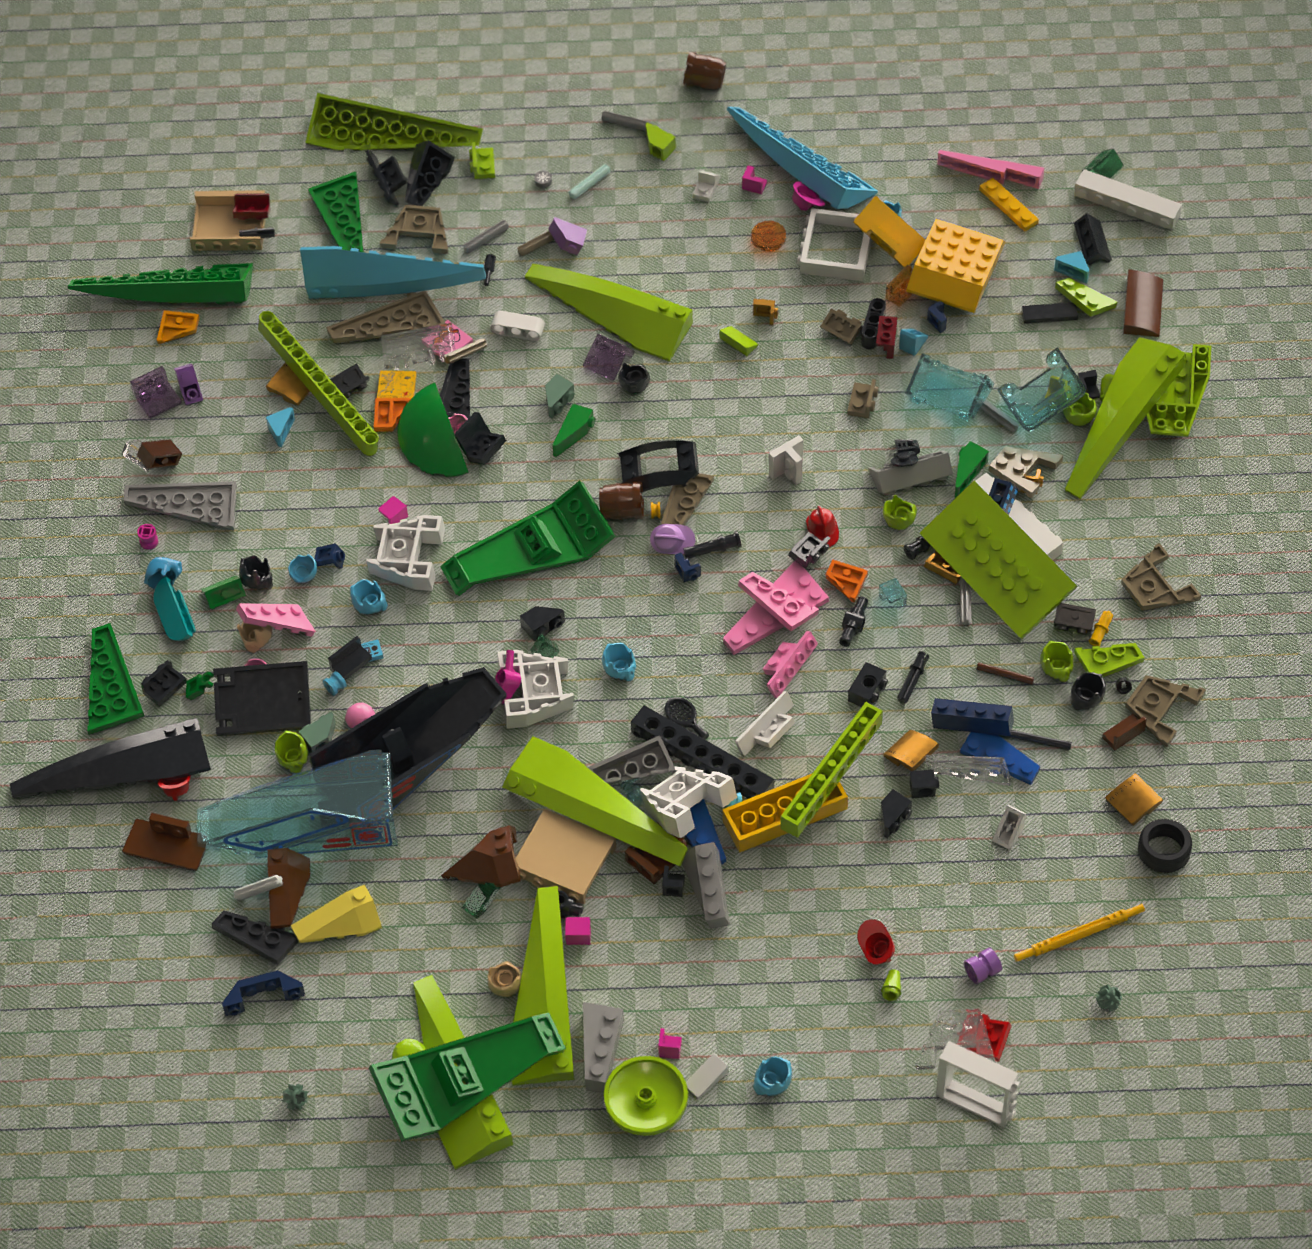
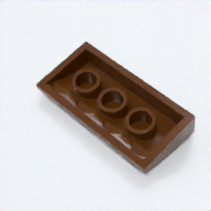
M1128 269L1123 334L1160 336L1163 294L1162 278L1147 272Z

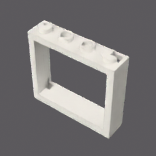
M811 208L810 215L806 217L807 228H804L803 239L805 240L800 245V252L802 254L798 255L797 265H800L801 274L855 281L864 280L872 240L865 233L857 265L807 259L815 223L859 228L853 223L859 214Z
M948 1041L939 1058L936 1096L1004 1128L1008 1121L1011 1122L1016 1113L1014 1109L1017 1105L1016 1099L1019 1093L1017 1090L1020 1082L1017 1081L1018 1073ZM954 1067L1005 1090L1004 1103L954 1081Z

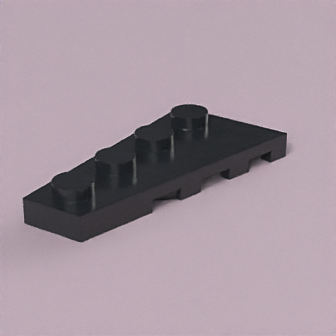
M462 358L449 364L440 393L448 418L453 416L454 413L465 415L467 418L470 417L469 359Z
M225 910L211 923L212 929L276 965L299 942L295 934L285 931V928L271 929L265 922L250 921L248 917Z

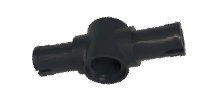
M858 597L854 608L846 611L842 622L844 631L839 640L840 645L849 647L853 636L857 632H862L866 619L864 611L868 605L867 598Z

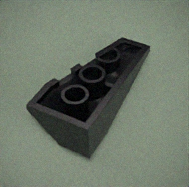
M429 140L417 144L411 158L405 201L410 205L423 206L434 189L441 184L442 179L450 173L455 157Z

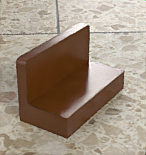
M1131 714L1104 732L1102 738L1116 751L1145 731L1147 719L1144 716L1138 719L1134 714Z

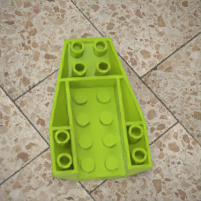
M1193 344L1192 353L1185 352L1186 365L1146 415L1151 434L1189 436L1210 378L1211 345Z

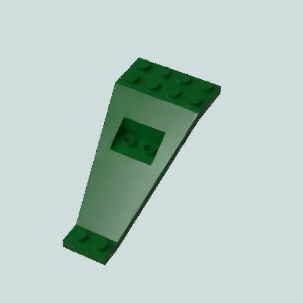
M579 480L552 504L460 551L440 567L455 594L461 596L475 584L586 561L616 536L586 486Z
M544 1013L414 1054L371 1064L368 1069L401 1142L438 1133L547 1056L563 1053L566 1047L550 1013Z

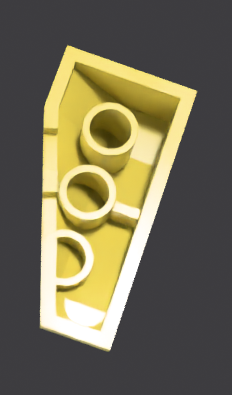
M365 885L343 893L291 925V929L299 943L323 941L325 938L330 937L341 939L348 935L364 936L382 928L374 901Z

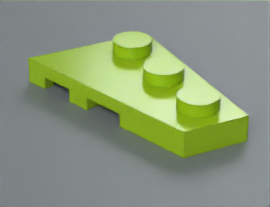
M1071 278L1056 282L1054 287L1090 317L1112 310L1118 304L1117 301Z
M1136 643L1116 644L1105 648L1092 646V649H1082L1080 647L1074 650L1086 672L1102 674L1103 677L1140 664L1145 659Z

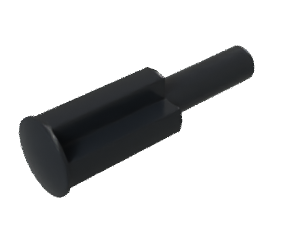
M488 254L485 258L484 270L486 279H484V286H489L490 276L494 272L496 256L493 254Z

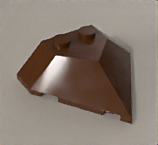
M509 825L490 831L472 850L441 875L442 878L456 877L458 881L484 885L488 882L494 883L497 887L521 882L520 868L514 857L513 844L517 843L515 827Z

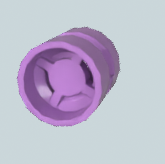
M991 948L979 952L978 957H970L963 962L967 975L975 984L985 981L988 975L994 976L1002 971L1000 959Z

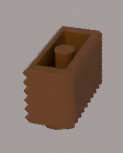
M171 439L142 442L137 452V457H139L147 469L178 465L182 456V452Z

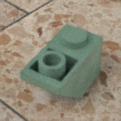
M558 374L545 385L549 417L553 418L556 414H559L568 402H571L575 396L574 384Z
M332 711L322 715L317 721L304 726L299 731V735L304 739L310 754L332 741L336 725Z

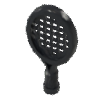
M674 697L665 703L664 711L668 719L682 727L693 728L705 740L708 738L709 733L696 723L697 712L691 702L681 697Z

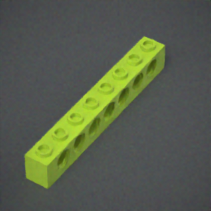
M867 702L864 703L780 816L782 830L796 838L800 836L882 725L883 710Z

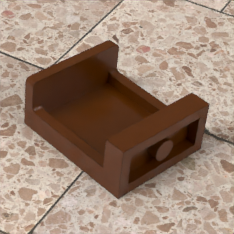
M674 836L685 846H687V843L683 838ZM630 846L625 850V861L653 885L663 877L665 865L669 866V871L676 865L637 847L633 849Z

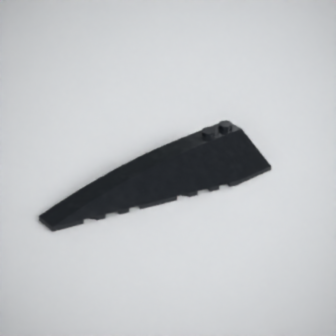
M198 718L173 725H166L165 727L121 738L85 750L10 783L12 797L19 798L37 796L40 792L55 794L57 790L63 789L73 792L76 791V788L81 787L91 790L118 787L120 783L136 785L137 781L147 780L148 783L156 782V779L161 778L171 781L210 771L211 767Z

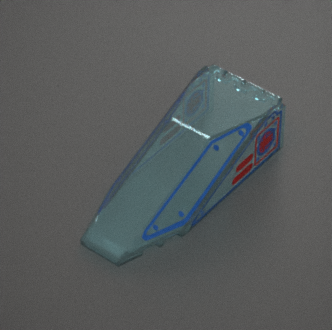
M382 750L367 751L254 787L197 809V844L199 847L219 851L221 848L233 850L235 854L239 855L241 852L253 854L255 858H268V849L289 848L300 854L398 846L393 819V805L391 803L392 787L390 785L391 781L394 780L390 753H382Z

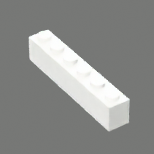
M1085 169L1075 183V196L1169 230H1173L1181 214L1182 204Z
M985 473L975 481L989 495L995 478ZM1015 499L1009 516L1052 560L1061 555L1063 549L1061 538L1055 536L1046 524H1042L1034 513L1029 512L1022 502Z

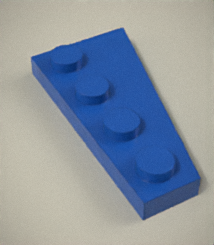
M970 732L960 749V754L1029 785H1032L1040 771L1038 764L999 735Z
M702 799L690 808L695 828L684 837L691 847L714 842L719 850L722 865L726 863V856L705 800Z

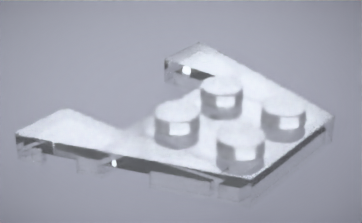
M980 1009L939 1011L929 1032L930 1037L927 1043L923 1045L921 1049L922 1054L916 1060L915 1067L917 1070L935 1069L937 1050H944L948 1041L963 1048H977L976 1054L996 1063Z

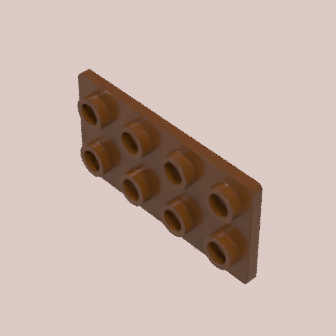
M151 813L149 821L135 820L122 851L127 855L197 871L209 844L210 836L192 832L189 821Z

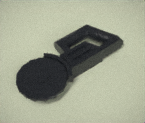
M909 439L894 440L897 453H894L891 464L896 467H907L916 464L919 460L917 454L920 453L918 441Z

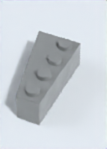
M583 1002L585 1086L588 1091L604 1093L606 1081L612 1072L624 1023V1013L621 1008Z

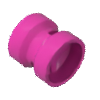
M151 524L141 525L137 530L140 545L143 549L151 550L158 545L156 529Z

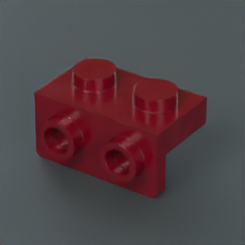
M236 193L234 195L233 218H238L239 220H246L248 218L263 220L269 217L271 210L269 193Z

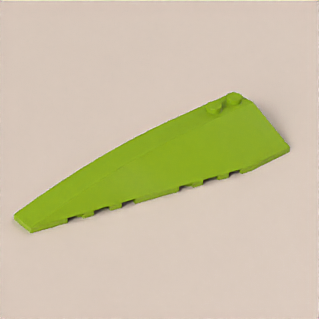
M317 93L305 143L334 150L415 148L417 144L427 140L438 147L472 146L473 142H475L476 146H479L483 129Z
M532 264L525 275V279L541 289L548 290L550 295L562 299L563 303L568 306H573L577 312L597 325L601 324L608 332L615 333L622 341L629 342L636 350L669 362L693 324V309L608 280L539 264Z
M532 736L510 768L502 786L506 790L680 867L688 851L687 846L672 834L667 833L657 822L652 820L568 751Z
M558 886L537 889L513 1022L550 1013L566 1049L563 1053L547 1056L513 1079L512 1086L575 1080Z
M429 975L413 982L425 1049L465 1038L434 977ZM493 1094L438 1132L455 1170L513 1145L512 1134Z

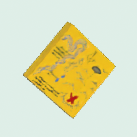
M380 370L377 398H412L415 395L416 371Z

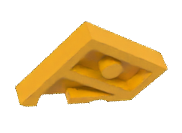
M164 310L157 343L162 344L195 334L200 319L199 314Z

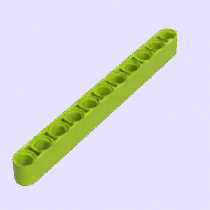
M270 311L261 312L259 314L258 330L360 451L367 456L376 454L379 441L377 433L274 313Z

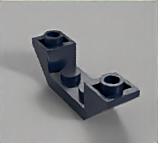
M278 970L238 980L222 1002L225 1016H235L245 1011L242 997L254 996L264 991H274L279 987L283 989L285 1001L297 1000L305 996L303 983Z

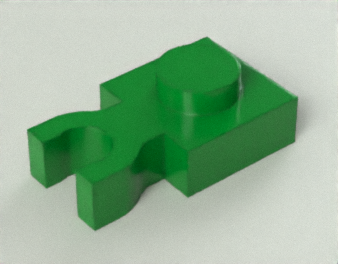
M207 671L203 675L198 674L186 681V698L193 700L204 694L205 688L213 687L214 683L209 681L214 677L213 673Z

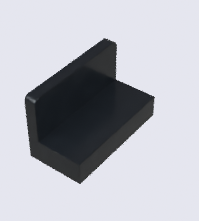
M356 636L328 658L330 670L338 672L346 680L370 662L372 655L362 647L360 638Z

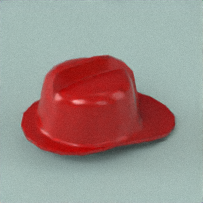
M817 506V509L812 511L806 520L808 532L821 541L827 536L830 537L828 545L831 547L839 539L836 519L830 510Z
M191 776L171 781L161 778L159 779L158 786L162 788L166 796L172 797L174 801H177L179 796L188 792Z
M877 919L864 921L857 931V940L866 959L874 965L892 961L891 958L895 952V945L885 925Z

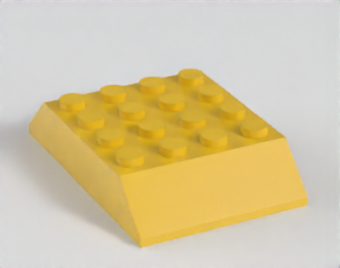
M935 219L914 264L906 292L937 302L941 301L944 304L975 313L1006 241Z

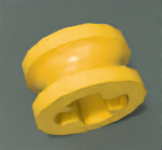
M651 502V519H654V517L661 519L660 502L657 504Z

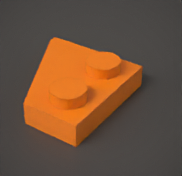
M375 398L374 431L393 432L399 423L404 407L411 398Z
M832 559L826 572V579L851 602L855 603L868 576V570Z

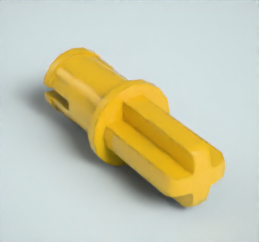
M1103 611L1098 623L1094 625L1095 629L1089 639L1091 645H1101V641L1104 635L1108 633V627L1113 619L1111 611Z

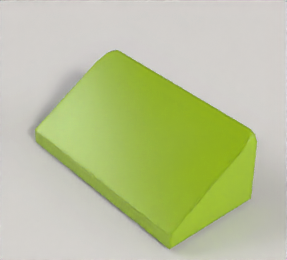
M732 326L719 331V338L745 356H748L759 346L758 343Z

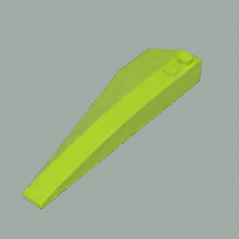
M1139 337L1118 364L1065 487L1066 492L1081 500L1186 365L1185 352L1170 344Z

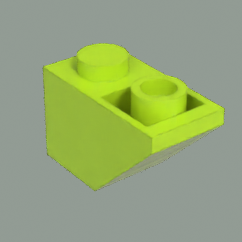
M649 122L646 123L649 153L665 161L676 149V137L656 125H652Z

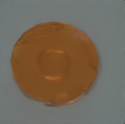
M763 221L753 227L751 241L756 248L759 247L763 251H775L786 242V230L778 222Z

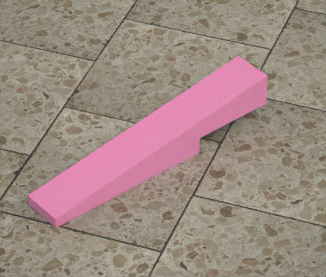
M943 150L938 152L937 165L987 180L993 177L1001 184L1006 179L1039 189L1043 181L1044 167Z

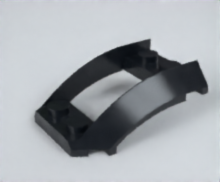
M681 439L652 441L617 453L621 460L622 483L633 484V482H642L643 492L665 486L682 485L685 487L691 478L694 479L699 474L696 443ZM660 449H677L679 470L660 471L642 475L641 454Z

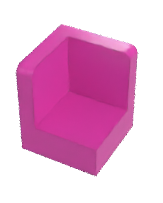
M748 165L742 176V189L762 194L767 185V179L756 177L754 167Z
M392 496L378 508L379 513L389 520V524L399 523L400 520L408 517L407 505L395 496Z
M590 917L566 918L565 938L567 945H591Z
M661 1028L658 1044L659 1057L680 1059L682 1037L666 1036L665 1028Z

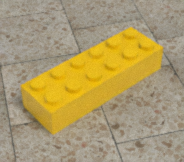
M812 774L722 809L723 823L739 853L787 834L786 831L781 829L780 816ZM840 782L808 825L848 809V796Z

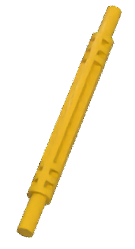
M1143 904L1127 910L1122 909L1031 945V948L1014 954V959L1016 962H1019L1031 956L1037 957L1125 922L1129 917L1145 912V907Z

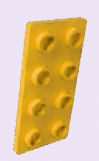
M877 196L868 203L853 221L856 226L904 268H907L919 255L926 241Z

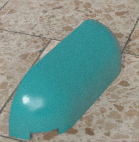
M165 576L159 581L154 590V604L166 635L175 641H185L196 632L195 625L179 589L176 591L170 584L171 580Z

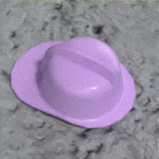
M661 524L654 528L650 536L653 549L663 554H684L683 548L694 546L696 541L693 531L689 527L679 524Z

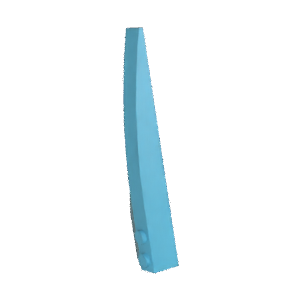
M727 107L728 112L761 149L788 173L816 192L820 199L830 202L833 208L838 210L840 208H850L877 194L878 190L850 171L847 173L841 171L842 167L838 164L826 162V157L813 154L814 150L793 138L787 139L783 137V132L769 128V124L756 120L757 117L740 107Z
M339 246L300 247L305 288L309 298L394 295L451 287L486 279L484 265L466 262L454 264L450 260L436 262L432 261V258L426 257L425 260L416 259V256L395 253L380 255L377 251L369 250V253L358 252L359 249L351 248V251L342 250V247Z

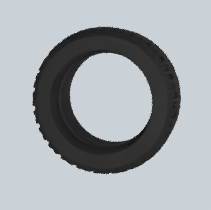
M1158 819L1150 822L1143 828L1139 837L1138 853L1141 861L1148 868L1161 873H1172L1183 868L1189 861L1192 850V838L1184 825L1172 819ZM1156 837H1169L1178 842L1181 850L1174 855H1161L1150 847L1149 842Z

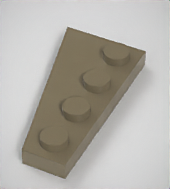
M699 473L694 479L691 478L685 487L682 485L672 486L661 524L685 526L713 483L714 476Z

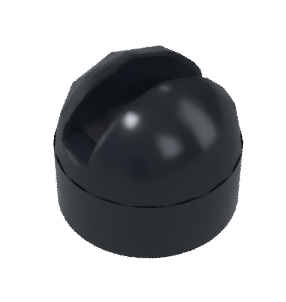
M1127 677L1119 678L1116 682L1117 691L1121 694L1129 693L1132 690L1130 679ZM1122 682H1125V688H1122Z

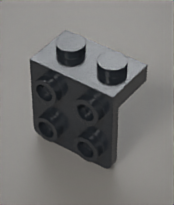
M474 412L455 433V438L468 461L482 465L489 462L490 458L507 441L504 435L490 432L479 412Z

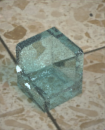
M897 578L879 585V597L882 601L888 600L889 603H893L899 600L902 606L906 605L907 594Z

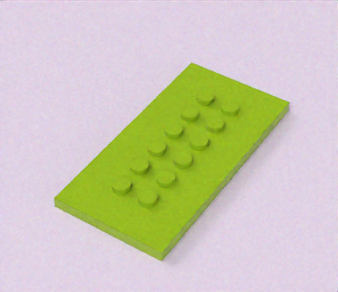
M975 480L920 532L924 539L1021 639L1032 631L1078 587Z

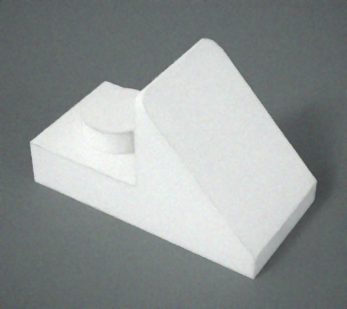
M699 171L698 183L693 192V199L710 202L721 175Z

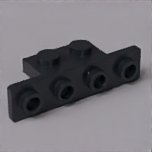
M367 149L365 151L368 156L366 160L373 167L372 172L374 176L379 179L378 185L385 192L383 194L388 203L392 202L395 206L399 205L394 192L408 182L396 158L392 155L380 164L377 157Z

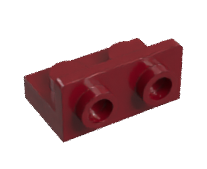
M880 316L876 346L883 347V351H887V359H894L898 317Z

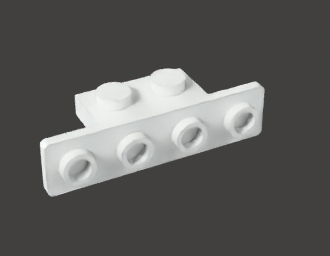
M784 691L735 741L741 755L745 756L756 744L771 748L795 724L793 717L785 715L794 706L788 692Z

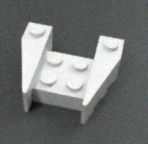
M422 515L417 516V519L407 521V519H402L399 523L374 525L376 539L381 542L377 559L366 558L369 573L413 590L432 591L436 576L433 563L418 562L422 543L442 545L445 533L442 516Z
M513 650V669L521 675L522 698L504 700L507 729L527 727L573 709L574 694H563L560 675L568 674L567 658L556 656L549 658L543 657L538 653L532 655L526 654L521 650ZM506 651L498 652V671L505 669Z
M675 767L676 771L672 772L670 777L650 791L641 788L640 791L644 807L667 833L682 838L695 828L690 811L692 806L704 799L718 806L725 807L737 798L732 777L720 772L713 771L711 774H705L703 770L697 769L695 772H689L683 767Z

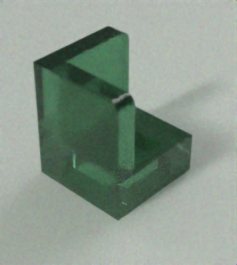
M542 634L530 649L532 655L538 653L543 657L554 658L560 652L557 644Z

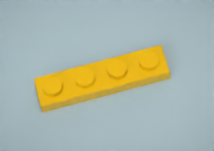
M993 177L979 186V191L1024 232L1039 223V219Z

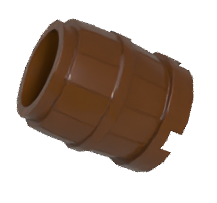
M690 51L686 62L687 66L684 72L683 84L701 87L702 89H721L726 71V62L712 55L697 54V52Z
M633 482V484L616 483L604 485L603 488H600L599 506L605 519H643L644 499L642 496V482Z

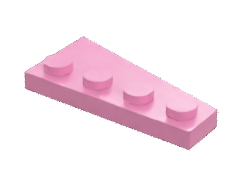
M754 572L739 580L738 586L790 631L818 615V608L814 606L811 608L805 604L804 600L789 596V592L773 587V583Z
M238 604L236 607V611L244 623L266 627L268 624L277 630H282L283 628L290 629L291 633L306 632V636L311 637L316 632L301 607L297 604Z

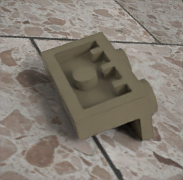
M831 308L820 326L821 329L852 345L858 333L862 332V322L854 317L852 319L846 317L847 314L840 309L835 311Z
M872 379L871 385L854 382L847 415L869 419L870 412H874L876 401H873L874 397L877 398L879 387L876 386V379Z

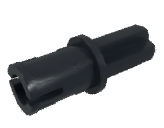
M255 227V229L239 230L240 237H261V239L275 237V229L273 227L261 229Z

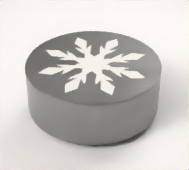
M548 171L537 172L534 176L536 186L540 188L550 186L552 183L551 174Z

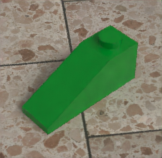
M572 404L553 442V456H559L586 436L590 428L594 427L596 418L593 415V409Z
M972 441L963 446L958 454L959 463L955 498L970 485L988 463L989 451Z

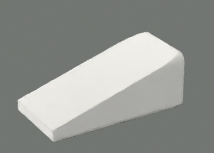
M714 1053L686 1081L687 1089L699 1099L728 1074L727 1064Z

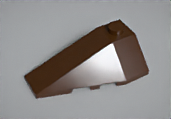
M289 848L268 849V878L278 875L282 877L283 883L280 887L269 890L271 929L291 927L299 908L300 899L304 895L305 886L311 877L310 858Z

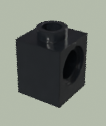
M934 769L910 771L911 797H935L936 789H939V778L935 777Z

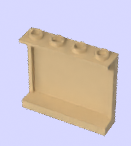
M265 190L195 191L196 209L193 235L190 237L192 251L262 250L263 238L240 237L239 230L255 229V227L258 229L265 228V219L248 218L246 220H239L238 218H233V209L235 206L234 195L236 193H265Z
M544 808L515 858L520 868V879L529 881L538 888L558 886V890L564 891L568 897L576 899V903L585 904L586 893L609 853L613 854L617 848L616 838Z

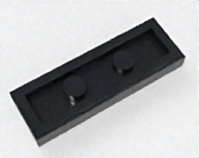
M1073 302L1022 306L1024 324L1078 320L1077 306Z

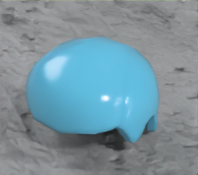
M309 554L307 556L298 555L289 564V575L295 582H309L314 579L317 573L316 561Z

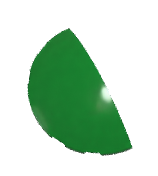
M434 382L417 392L404 407L397 430L399 445L407 460L411 464L414 463L421 471L427 474H444L446 477L467 474L469 471Z

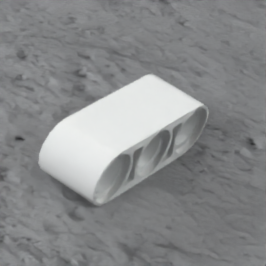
M497 311L495 312L490 329L498 335L538 341L541 338L545 322L543 319L535 316Z

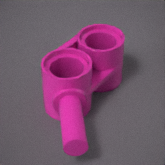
M506 650L505 669H500L495 677V681L506 692L507 697L504 700L511 699L521 684V675L513 669V650Z

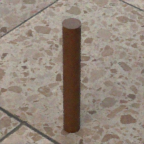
M980 662L977 664L976 670L1031 685L1034 683V677Z

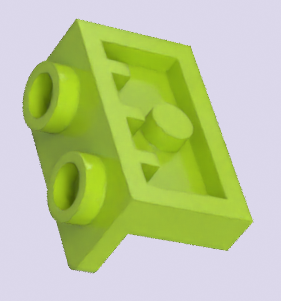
M473 142L472 149H469V158L473 160V162H470V172L474 173L475 180L495 178L493 147L476 149L475 142Z

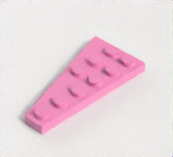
M796 561L773 583V587L789 592V596L804 600L805 604L811 608L813 606L818 608L829 602L828 595L807 570ZM756 602L723 637V642L735 655L785 626Z

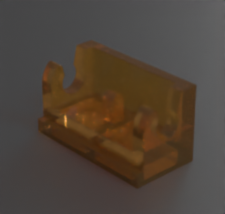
M907 265L886 286L885 299L898 307H901L913 294L906 292L912 274L911 266Z

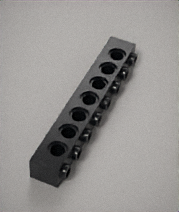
M645 705L631 720V732L637 738H643L648 741L660 735L669 756L678 758L687 766L703 770L705 774H711L714 771L732 777L736 793L740 792L747 799L774 789V778Z

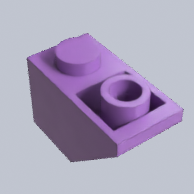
M187 364L174 368L185 405L202 401L203 397L193 365Z

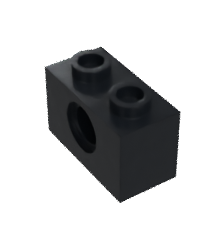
M865 662L848 690V702L860 707L865 702L875 705L879 699V692L887 686V671Z

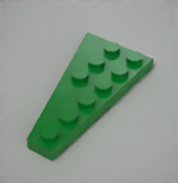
M356 171L308 188V193L336 245L342 247V250L351 251V248L359 249L358 252H364Z
M111 623L93 628L88 735L144 717V712Z

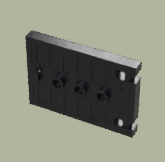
M307 661L213 669L214 678H217V682H214L216 722H219V727H216L217 736L302 730L304 726L311 724ZM225 677H230V681L225 682ZM232 721V726H227V722Z

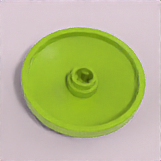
M639 1056L624 1061L611 1072L604 1087V1103L609 1117L619 1128L631 1134L651 1136L669 1130L682 1118L688 1103V1089L683 1075L673 1064L654 1056Z

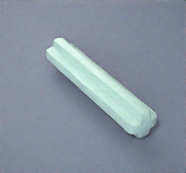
M606 164L602 165L569 191V196L572 199L578 198L611 172L610 167Z

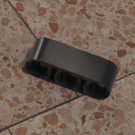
M875 298L869 304L862 328L861 344L865 349H874L876 347L879 317L886 314V302L881 298Z

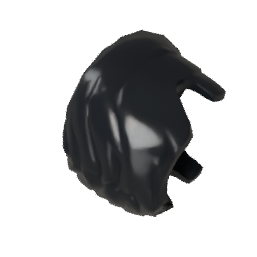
M624 363L618 376L619 384L630 393H640L649 385L650 374L643 364L630 366Z
M256 555L241 558L239 566L241 583L250 589H272L273 576L270 572L268 559L264 558V562H262Z
M1086 672L1076 678L1071 688V704L1075 710L1094 708L1103 700L1106 692V683L1102 674Z

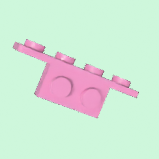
M806 631L797 644L782 642L764 666L763 671L765 674L773 675L767 683V687L774 698H778L818 645L811 631Z

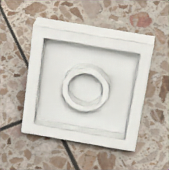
M799 435L769 452V476L773 480L785 473L786 477L796 485L802 482L803 439Z

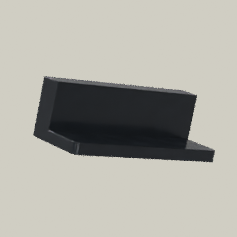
M1086 213L1074 222L1086 263L1091 265L1100 258L1107 262L1112 261L1100 220Z

